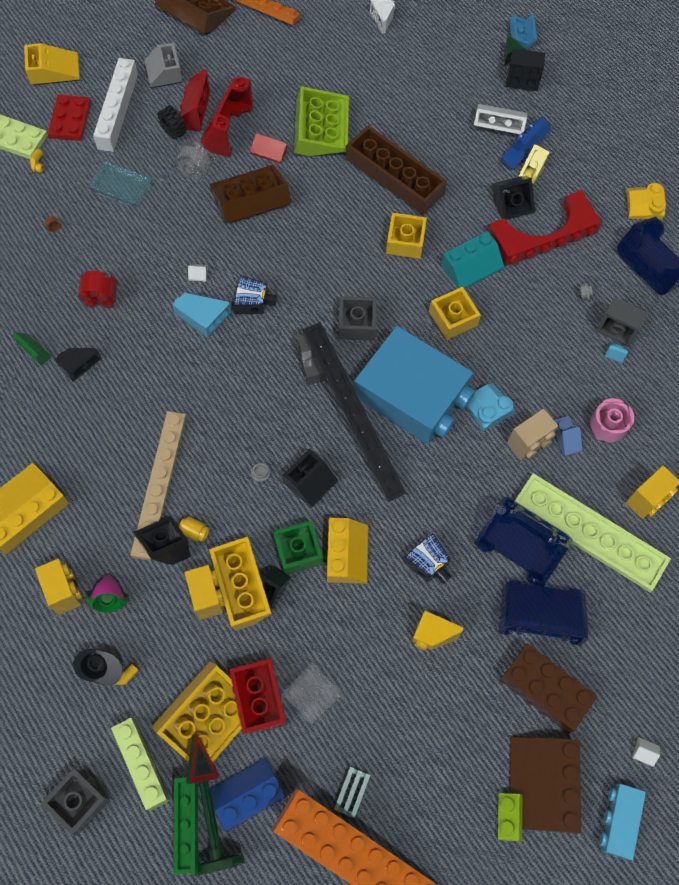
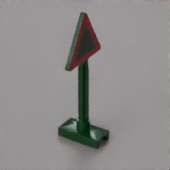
M198 734L192 735L186 783L200 784L211 850H209L211 860L199 864L198 873H195V876L245 864L243 854L224 856L208 780L218 779L219 774Z

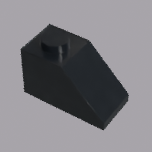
M68 348L57 356L55 362L59 369L74 382L102 358L96 348Z
M275 567L262 579L271 611L283 595L291 578Z

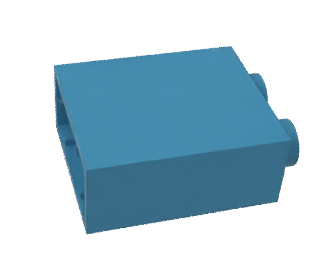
M399 326L395 327L354 380V390L360 402L426 444L430 443L435 434L442 438L448 434L455 422V418L450 416L456 405L464 410L476 390L469 387L473 375L472 371Z

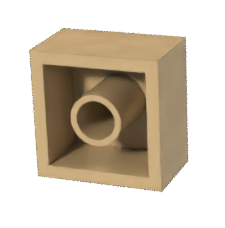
M542 409L513 429L507 445L521 461L526 457L530 459L537 453L539 448L545 449L552 443L551 439L556 436L555 432L558 425L545 409Z

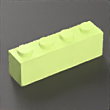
M129 718L112 727V732L145 810L152 811L170 801L136 721Z

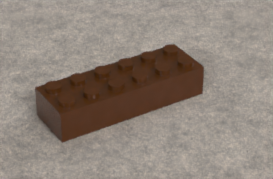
M369 125L346 145L345 159L423 215L445 194L447 180Z

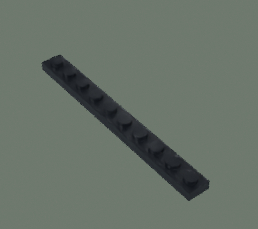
M321 322L303 329V333L387 502L406 494Z

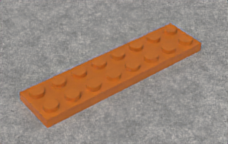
M297 788L271 829L275 834L351 885H437Z

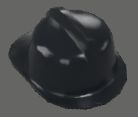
M85 649L80 651L73 661V669L76 675L85 681L110 686L116 684L123 674L120 660L115 655L101 649Z

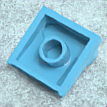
M494 383L487 384L476 390L472 400L466 407L483 431L513 415L516 411L513 408L512 400L504 396Z

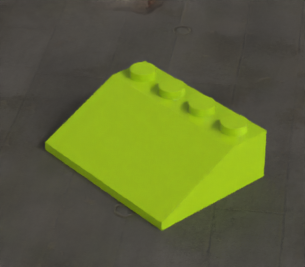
M300 86L296 99L294 153L315 156L346 152L349 120L348 95Z

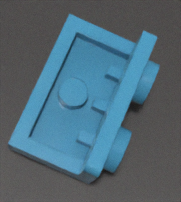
M531 14L525 20L512 15L509 19L511 38L528 50L537 40L535 16Z

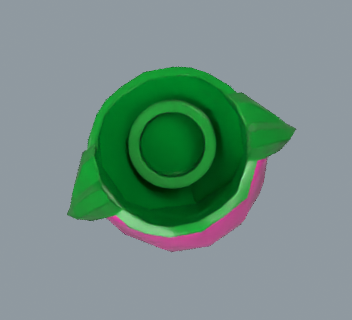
M106 574L97 583L90 597H84L92 609L102 613L118 611L130 599L129 597L124 598L119 583L109 574Z

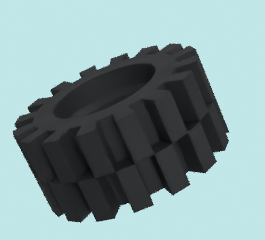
M168 105L157 113L162 128L165 129V132L172 139H177L187 132L183 118L180 117V113L173 106Z

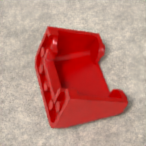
M236 77L232 80L220 98L201 136L200 143L203 150L230 158L233 151L232 147L229 146L227 130L232 116L240 118L241 113L247 111V113L251 114L252 112L251 79Z

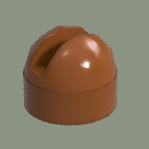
M47 217L45 227L49 232H55L60 228V222L55 217Z

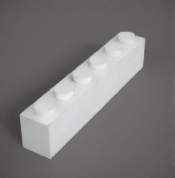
M118 58L93 135L98 150L114 152L138 76L135 60Z

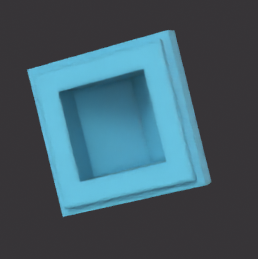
M611 342L608 345L605 357L623 363L628 353L627 347Z

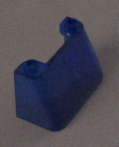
M655 216L635 223L619 242L617 253L657 294L665 295L679 286V257L660 239L665 228L663 223Z
M503 497L474 541V544L483 552L487 553L488 551L492 552L495 550L528 571V580L532 584L544 587L573 540L567 533L511 498Z
M509 580L508 583L503 585L499 634L509 635L510 632H517L520 635L522 633L562 638V641L570 639L571 645L581 646L588 640L586 595L580 589L562 590L522 584L519 580Z

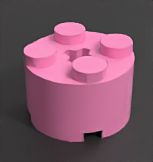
M610 398L604 400L597 407L590 420V426L595 438L606 442H616L623 439L634 423L632 408L624 404V401L620 399Z

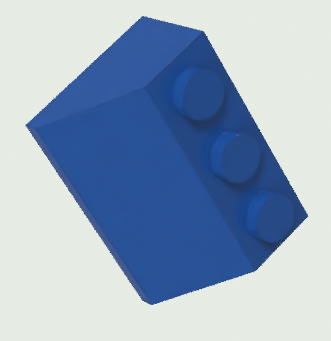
M266 758L210 789L214 810L225 832L234 829L286 798Z

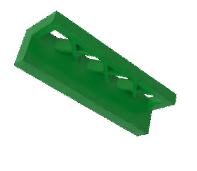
M187 777L174 778L173 875L198 873V783L187 784Z

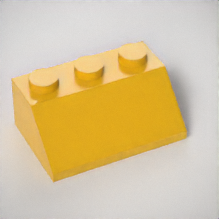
M329 518L327 582L367 584L368 525L350 518Z

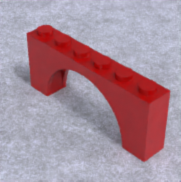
M580 190L566 195L563 208L567 221L560 230L553 234L545 236L527 235L513 228L505 218L490 223L487 231L498 244L504 265H515L521 260L531 259L537 254L547 253L553 248L563 247L569 242H576L585 236L596 234L601 225V220L583 191Z

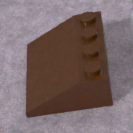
M155 0V5L160 7L162 11L172 14L174 18L184 21L186 25L194 27L202 34L214 31L236 10L234 5L225 0Z
M274 165L209 184L220 213L226 223H234L239 219L250 218L255 214L266 213L271 209L282 208L292 203L288 184Z
M510 738V794L523 795L522 830L571 834L581 833L580 740Z

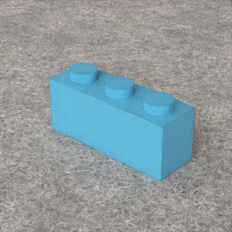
M616 784L614 787H611L608 795V800L611 801L610 807L604 815V823H606L605 832L601 833L599 845L602 846L601 852L625 860H633L646 792L623 784Z

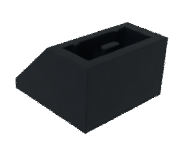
M310 448L282 475L283 483L311 508L338 482V479L325 461Z

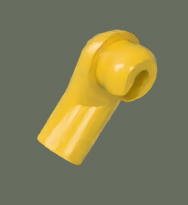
M36 149L30 156L31 169L35 173H42L44 170L43 164L39 163L43 156V152L40 149Z
M131 663L123 672L121 679L113 685L127 684L139 670Z

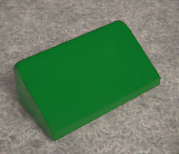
M13 333L16 342L40 365H43L51 358V355L30 335Z

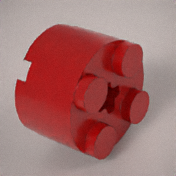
M86 271L80 277L78 298L87 307H95L96 304L102 305L105 308H112L115 303L118 281L112 275L110 278L106 277L104 272Z

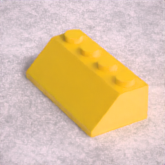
M247 536L209 549L231 627L237 631L255 625L272 613L249 537Z

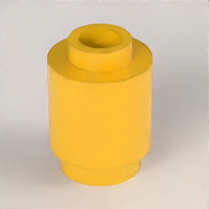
M190 516L186 519L183 518L179 524V529L185 537L196 542H204L210 531V528L205 523Z

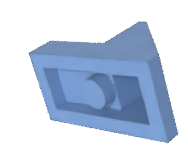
M569 416L554 420L558 425L555 437L564 457L582 452L580 427L574 428Z

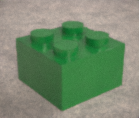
M312 520L273 531L275 544L285 574L288 575L323 564V555Z

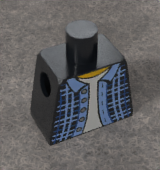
M240 275L233 304L235 314H264L266 304L276 306L277 295L268 294L267 283Z
M434 533L404 556L403 563L427 582L436 576L442 584H445L452 577L445 569L451 560Z

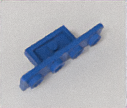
M540 117L535 123L531 122L525 128L527 131L519 134L515 138L516 142L501 156V159L510 170L514 169L532 150L534 144L537 145L552 129L543 117Z

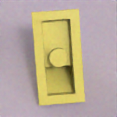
M534 144L519 177H530L534 184L545 168L544 164L550 151Z

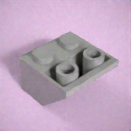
M174 42L158 45L144 60L150 87L182 82Z

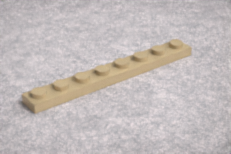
M170 411L166 413L137 530L162 519L186 421V414ZM135 537L130 556L151 561V558Z

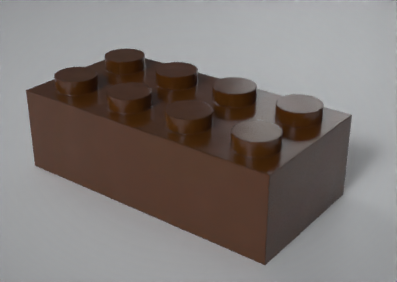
M528 643L522 648L499 680L568 734L576 730L598 697Z

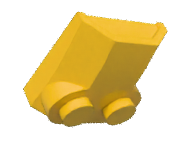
M651 183L648 187L626 188L628 219L663 220L666 200L664 188L661 184Z

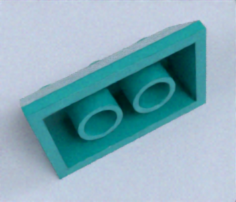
M488 231L443 253L441 261L442 268L456 287H463L464 289L504 269L498 244Z

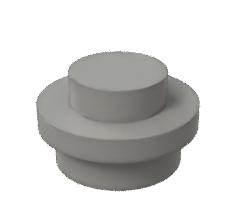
M584 282V285H580L582 299L590 300V296H593L592 286L588 285L587 282Z
M257 463L251 469V476L257 482H264L270 476V469L264 463Z

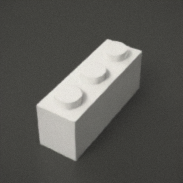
M478 104L474 125L521 134L525 129L527 113Z

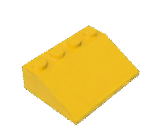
M31 463L0 488V551L5 555L69 504L63 494L34 463Z
M210 661L154 723L152 729L188 762L192 735L198 734L213 763L242 729L232 679Z

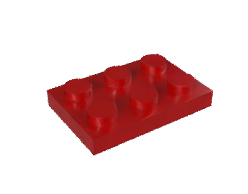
M58 94L48 130V137L50 139L82 141L91 106V98Z

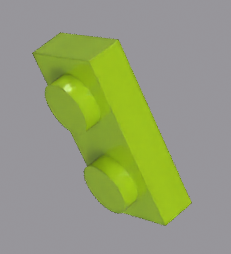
M499 793L498 840L522 842V794Z

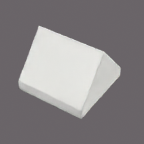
M188 265L189 281L206 282L208 265Z
M638 737L632 758L654 767L660 757V746Z

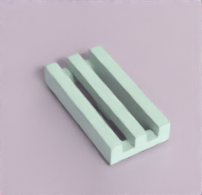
M350 767L334 810L355 818L370 775ZM353 773L356 777L343 809L340 805ZM363 777V784L354 808L350 812L348 811L359 779Z

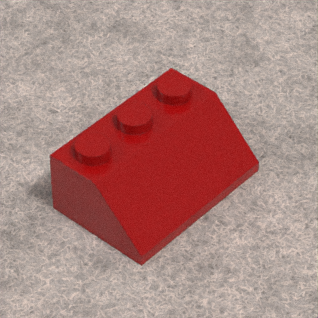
M203 69L190 78L188 86H185L184 89L185 97L181 100V112L178 113L183 118V122L186 124L185 127L190 131L201 132L210 97L207 69Z
M272 659L229 669L243 734L267 731L288 725Z

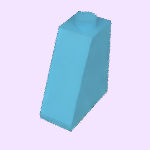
M185 292L181 297L176 298L173 303L175 315L206 337H209L231 313L230 303L227 301Z

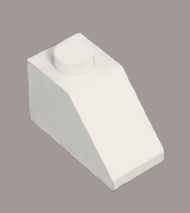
M370 0V13L380 31L384 34L393 19L395 3L393 0Z

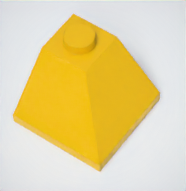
M424 611L412 642L421 650H432L457 640L464 627Z

